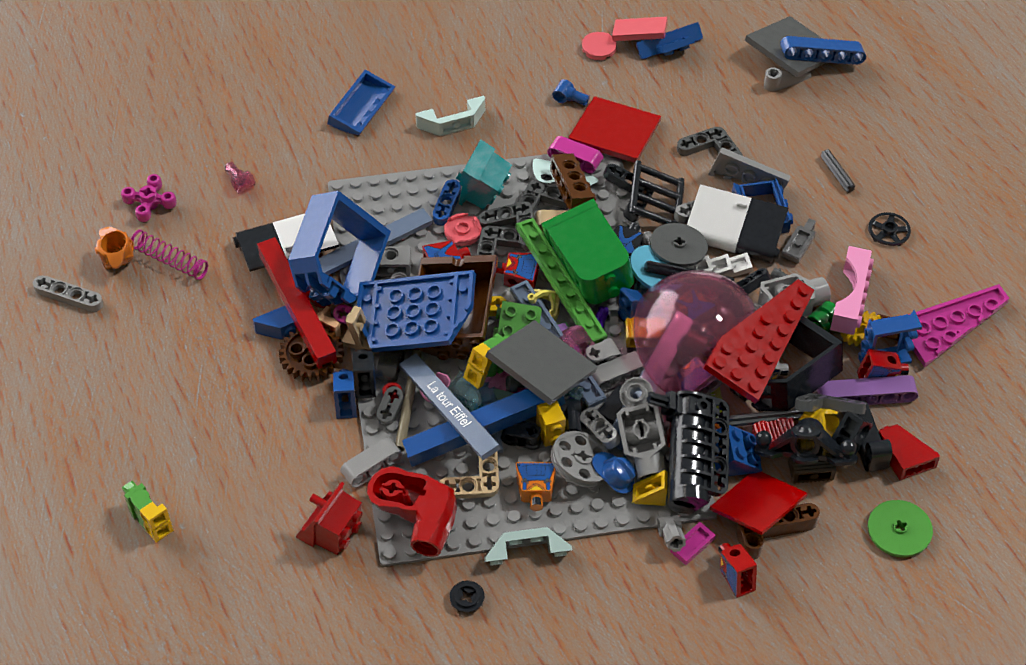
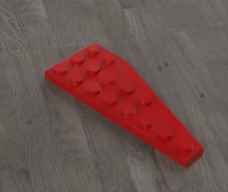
M797 279L724 334L717 341L703 369L755 404L760 399L815 290Z

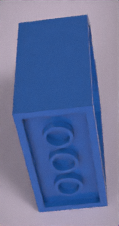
M339 190L312 195L288 259L295 287L302 292L306 291L307 286L310 287L309 298L321 306L356 301L358 299L359 283L374 281L391 231ZM331 219L359 239L344 285L322 272L318 257Z

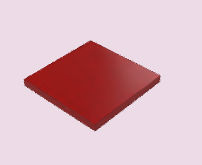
M594 96L568 139L597 149L601 153L635 163V161L639 160L658 127L661 116Z

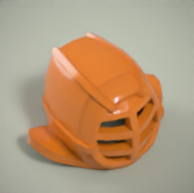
M105 227L99 231L100 239L97 240L95 251L96 254H99L105 269H117L128 264L133 259L134 243L126 232L113 227Z

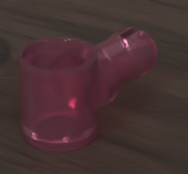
M228 162L225 165V171L231 176V183L237 193H241L255 185L254 177L250 171L244 172L239 170L233 162Z

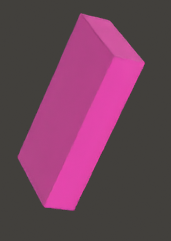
M699 522L684 535L686 546L681 551L673 552L670 550V552L687 565L715 540L716 535Z

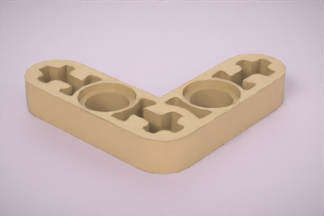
M496 452L485 460L479 457V476L447 477L439 482L453 488L456 499L493 497L499 491L498 454ZM485 463H492L495 468L492 471H485L483 465ZM490 477L492 490H488V488L486 487L487 478ZM466 483L474 485V489L470 492L464 491L462 487ZM456 484H459V492L456 491Z

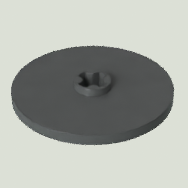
M668 223L659 226L653 231L650 239V247L656 257L667 264L679 267H688L700 263L705 258L708 250L705 237L695 228L681 223Z

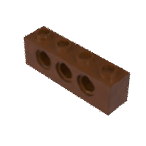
M552 154L550 172L568 210L591 199H594L596 202V196L592 193L590 183L587 182L585 173L581 170L580 163L576 160L574 154Z

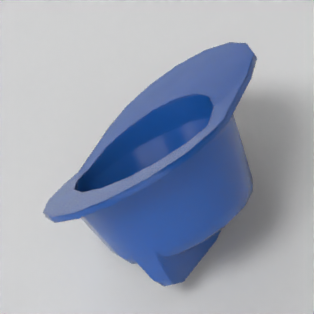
M608 452L595 454L592 459L593 468L608 485L618 493L626 494L631 492L636 473L632 462L623 457H616Z

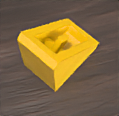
M666 470L633 484L632 502L634 504L665 506L668 472Z

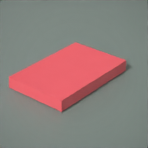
M667 17L617 19L612 33V40L664 39L668 23Z

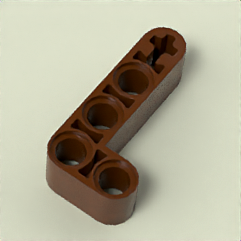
M812 503L796 505L763 535L738 524L736 534L739 544L755 560L761 555L764 538L813 530L817 525L820 510L818 506Z

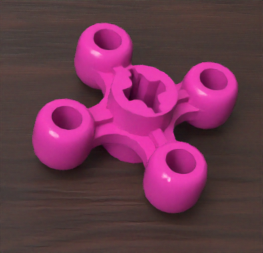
M157 174L149 175L146 181L147 186L142 187L139 192H136L132 187H125L121 191V198L125 204H133L135 201L141 203L135 210L136 217L140 222L149 221L151 218L150 210L156 209L159 204H162L166 209H172L177 204L174 193L170 191L162 195L157 193L162 187V180Z

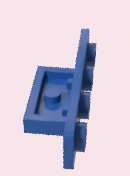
M696 22L666 32L664 39L642 40L637 42L636 45L640 59L664 53V56L673 54L675 49L679 48L681 51L690 48L689 45L703 39L699 23Z

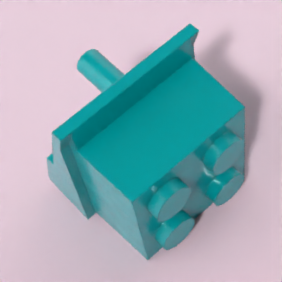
M481 139L462 173L459 172L455 179L459 180L462 186L459 205L462 206L467 200L484 209L488 204L492 205L496 197L504 189L503 184L507 182L511 175L509 170L512 164L494 152L495 148Z

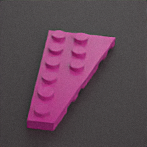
M1000 284L916 312L922 329L917 330L918 338L912 339L914 344L913 351L924 368L1008 303L1009 297Z

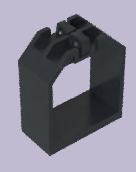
M801 316L789 343L813 359L786 379H769L760 399L755 404L751 403V406L757 411H789L795 406L797 397L815 392L827 381H830L843 371V342L806 317ZM730 387V391L734 393L736 396L739 395L740 399H742L743 401L748 400L747 398H745L740 393H738Z

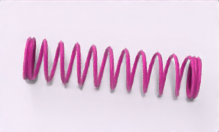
M141 229L135 231L132 235L131 240L134 241L136 235L142 232L137 246L134 247L135 250L138 249L139 252H144L145 255H150L158 261H163L164 264H169L170 267H175L176 270L188 273L189 276H194L197 280L202 279L206 275L208 270L207 261L203 259L197 261L196 256L191 258V254H185L184 250L178 252V247L172 249L171 244L166 246L165 241L160 242L159 238L154 239L153 235L148 236L147 232ZM149 237H152V242L150 246L145 250V244L147 240L149 239ZM158 240L156 249L151 253L153 243ZM164 243L162 252L157 256L159 246ZM171 246L169 254L163 259L166 248ZM174 249H177L175 257L170 261L171 253ZM156 251V257H153L151 254ZM180 252H183L181 260L178 264H176L178 255L180 254ZM189 254V260L182 268L184 258ZM195 257V263L193 267L188 271L189 264L191 260ZM181 263V269H178L176 266ZM203 263H205L203 273L200 275V277H197V274L201 270ZM187 266V272H184L183 269Z

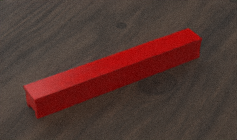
M276 237L258 243L259 256L318 369H321L322 365L328 362L336 363V350L305 292L295 287L289 262Z

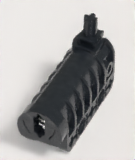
M670 390L665 395L650 391L646 402L661 407V414L666 416V421L671 422L668 507L677 513L692 514L706 506L710 502L711 496L719 497L728 490L729 406L726 401L696 391H678L676 393ZM715 424L721 427V433L716 431ZM714 462L721 466V472L714 468Z

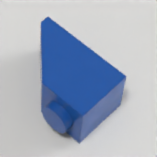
M286 306L252 319L256 334L283 340L284 337H290L289 332L296 333L297 327Z

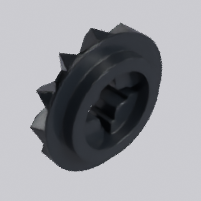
M461 581L454 585L450 591L451 605L458 612L463 611L468 614L471 611L476 612L480 606H483L485 599L484 590L476 582ZM463 592L467 596H471V603L466 599L463 600Z

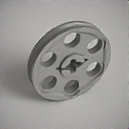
M569 431L561 434L556 439L550 454L555 469L562 477L579 486L594 487L602 484L605 480L593 468L592 459L595 456L593 451L608 453L609 451L592 435L579 431ZM575 440L582 441L584 445L577 444ZM559 445L566 446L568 451L561 449ZM561 461L567 462L570 467H565ZM579 472L585 473L588 479L581 477Z

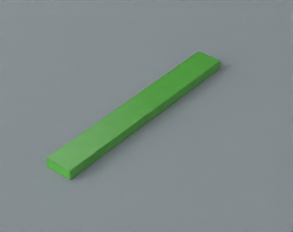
M534 218L516 223L515 228L588 345L591 346L607 339L606 332Z

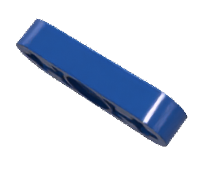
M448 180L443 186L433 210V222L436 225H445L448 218L453 214L461 194V185L457 180ZM444 200H450L452 203L449 205H445L442 202Z

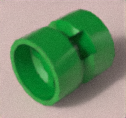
M825 301L807 319L829 332L831 331L830 328L836 305L830 301Z

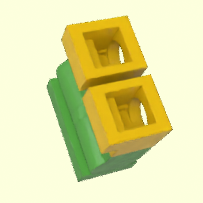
M497 333L493 335V338L472 348L463 378L479 389L484 385L487 377H493L496 373H502L504 370L486 357V353L510 336L505 335L502 337Z
M130 481L122 487L132 518L138 520L139 524L156 543L174 531L167 508L163 504L156 506L142 483L137 486L133 481Z

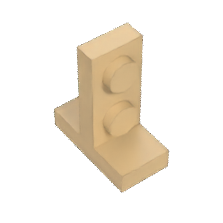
M354 306L351 312L348 313L346 317L348 329L341 342H343V346L372 351L362 331L366 318L361 307Z

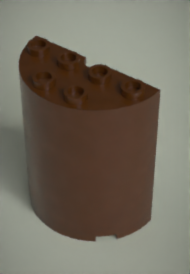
M497 255L464 256V259H456L453 256L421 258L418 276L474 270L476 279L473 309L452 344L414 348L415 350L437 356L441 360H448L449 358L465 360L470 357L472 348L485 342L498 265Z

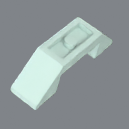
M480 96L467 100V111L438 119L433 109L415 113L416 126L418 129L438 136L474 128L485 112V97Z
M548 527L502 533L486 554L484 560L485 562L490 561V566L503 564V559H508L506 541H509V545L522 544V539L530 538L531 542L544 541L543 536H546L548 552L554 553V557L567 555V551L572 550V546Z

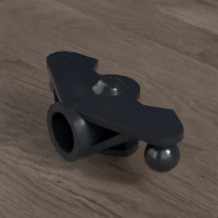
M814 418L799 420L795 426L774 441H772L771 434L765 430L758 432L755 437L757 445L754 446V453L769 459L784 456L791 457L794 462L799 464H814L820 460L827 461L834 466L854 465L858 462V457L855 455L857 451L856 443L852 440H845L839 446L824 430L821 422Z

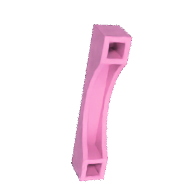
M849 246L843 273L850 280L853 292L845 299L836 302L830 330L854 335L856 327L860 328L874 259L870 258L871 250Z

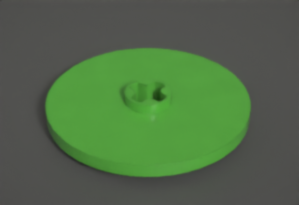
M890 500L883 502L871 512L868 520V533L871 540L880 550L892 556L912 557L918 555L928 547L932 539L933 527L930 518L920 507L907 501ZM899 526L900 528H904V531H902L901 529H896V527Z

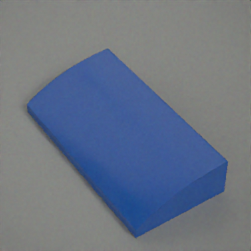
M364 70L330 113L327 124L341 131L360 135L396 86Z

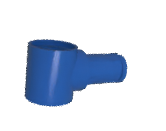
M562 79L555 88L552 97L559 103L574 101L586 106L590 95L577 91L569 80Z

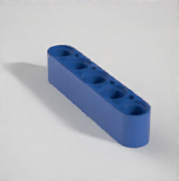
M786 36L780 42L785 58L790 60L854 65L861 64L866 60L865 51L861 43L857 41Z

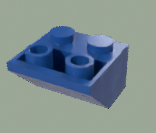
M729 425L728 476L761 472L760 455L754 453V446L757 445L755 435L732 425ZM721 427L716 431L721 433ZM714 462L715 469L721 472V466Z

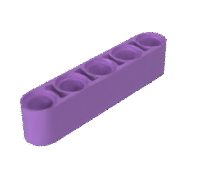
M910 375L827 381L817 389V394L856 401L866 400L868 405L912 402L918 398L914 377Z

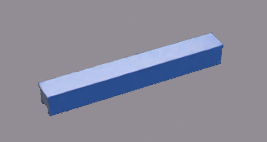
M527 388L470 413L491 435L536 416L537 405L546 402ZM564 395L557 400L559 406L566 403ZM449 422L402 440L411 467L468 444Z

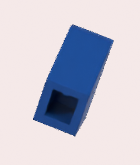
M624 287L620 289L618 315L621 320L625 321L626 318L630 319L632 317L642 319L649 316L650 303L639 291Z

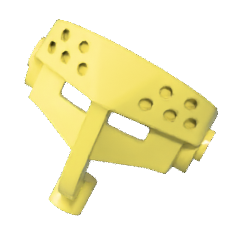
M534 289L535 294H528L527 298L531 304L536 303L538 298L550 301L551 309L548 312L555 321L557 320L560 311V298L555 291Z

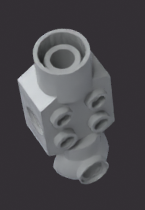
M796 273L763 281L760 285L758 303L748 302L751 311L743 317L735 318L740 323L797 279L815 290L802 316L807 317L812 313L813 307L820 306L825 301H830V287L823 277L808 280Z
M633 377L626 380L620 389V400L625 407L617 413L624 454L629 459L634 460L637 477L641 481L666 470L663 455L670 449L660 407L646 402L648 393L650 391L653 392L651 384L644 378ZM636 391H642L640 398L633 399V394Z

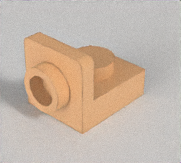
M326 306L322 311L318 312L317 316L324 329L329 327L330 333L335 331L336 337L341 336L340 323L331 317V308Z

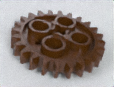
M329 327L325 329L336 350L337 362H328L323 364L321 369H318L298 329L296 328L295 334L289 332L290 338L284 337V343H280L281 349H279V360L282 363L283 370L286 369L288 375L293 373L294 379L300 376L301 381L308 377L309 382L312 381L313 377L317 381H320V376L327 378L328 372L333 374L334 368L339 369V363H343L344 348L340 336L336 337L335 331L330 333Z

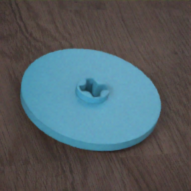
M650 245L640 246L633 251L630 256L632 273L642 285L660 293H671L680 288L684 279L644 271V264L647 261L667 264L656 257Z

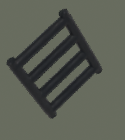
M639 160L635 161L629 214H637L663 225L679 223L675 219L671 220L638 207L637 201H642L674 214L676 207L683 204L684 178L680 177L677 179L642 165V162ZM641 172L677 186L676 192L641 179ZM639 186L674 199L675 206L640 193Z

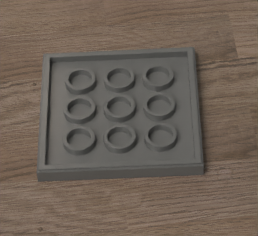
M791 16L750 33L745 37V41L795 77H799L828 63L785 58L780 46V42L784 37L821 38Z
M535 320L486 353V357L549 405L594 374L598 368Z

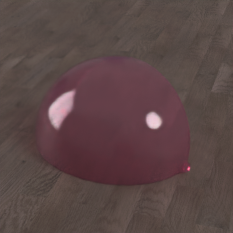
M704 270L678 272L660 280L649 288L640 299L635 312L634 339L639 358L654 383L667 394L670 390L676 393L678 391L698 392L714 381L716 377L704 370L703 367L717 341L754 312V304L751 297L731 279L721 274Z

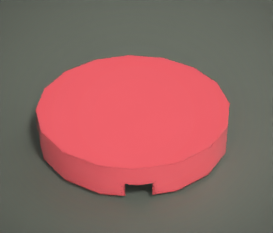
M593 32L586 35L582 40V51L586 53L588 58L593 60H605L606 57H612L615 54L616 41H613L612 36L608 33Z
M459 213L449 217L444 225L446 239L453 241L458 246L471 245L477 242L481 236L482 226L479 219L475 216H468L467 213Z

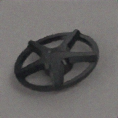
M884 212L875 215L869 221L868 231L874 242L887 246H901V244L909 239L911 227L902 216ZM889 215L888 220L883 224L875 221L880 216ZM894 216L904 221L907 226H898L894 222ZM872 225L880 228L882 231L875 235L872 231ZM908 231L902 240L896 234L897 232ZM890 236L894 242L884 241L882 238Z

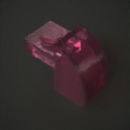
M581 325L563 330L562 333L564 335L560 337L562 341L583 356L587 347L595 344Z

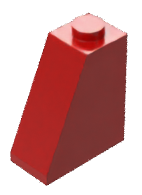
M898 424L885 426L879 430L881 439H889L891 442L893 454L890 466L899 480L937 467L940 459L939 453Z

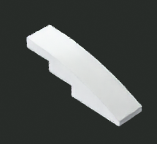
M748 253L729 258L728 254L713 259H709L707 255L700 263L684 267L729 277L753 272ZM685 279L683 283H699Z

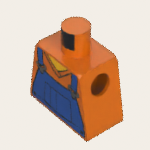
M516 462V480L521 501L530 502V509L533 511L542 510L543 502H550L552 500L556 469L553 463Z

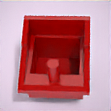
M343 482L333 492L329 491L324 498L313 493L309 501L316 504L317 507L298 532L296 538L311 547H314L316 544L338 555L342 549L345 550L347 548L353 532L356 534L362 525V522H360L363 512H361L362 502L343 491L345 484Z

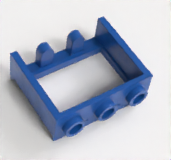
M777 178L772 181L737 185L733 182L732 193L746 197L773 194L777 205L788 207V201L783 197V187L779 185ZM789 211L787 212L781 233H788L791 224H793V215Z
M915 310L910 315L906 314L873 321L869 319L867 328L864 330V339L861 341V351L858 353L860 364L867 351L875 349L878 337L899 333L901 334L897 346L877 350L896 352L900 363H912L908 351L914 350L912 339H917V330L922 329Z

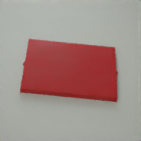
M763 472L752 473L710 506V510L763 535L805 499L807 492Z

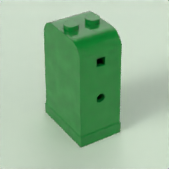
M594 199L541 223L544 236L587 303H602L610 298L617 297L620 294L621 288L630 289L632 287L634 278L628 251L598 208V204Z

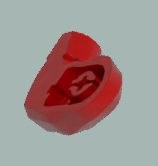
M398 467L383 468L375 473L367 487V493L371 502L382 511L399 515L403 519L414 523L410 543L414 551L428 557L440 555L456 516L457 505L454 489L427 475L408 472Z

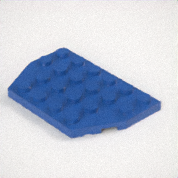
M474 270L360 282L357 307L362 308L366 318L362 331L373 352L451 345L473 309L476 279Z

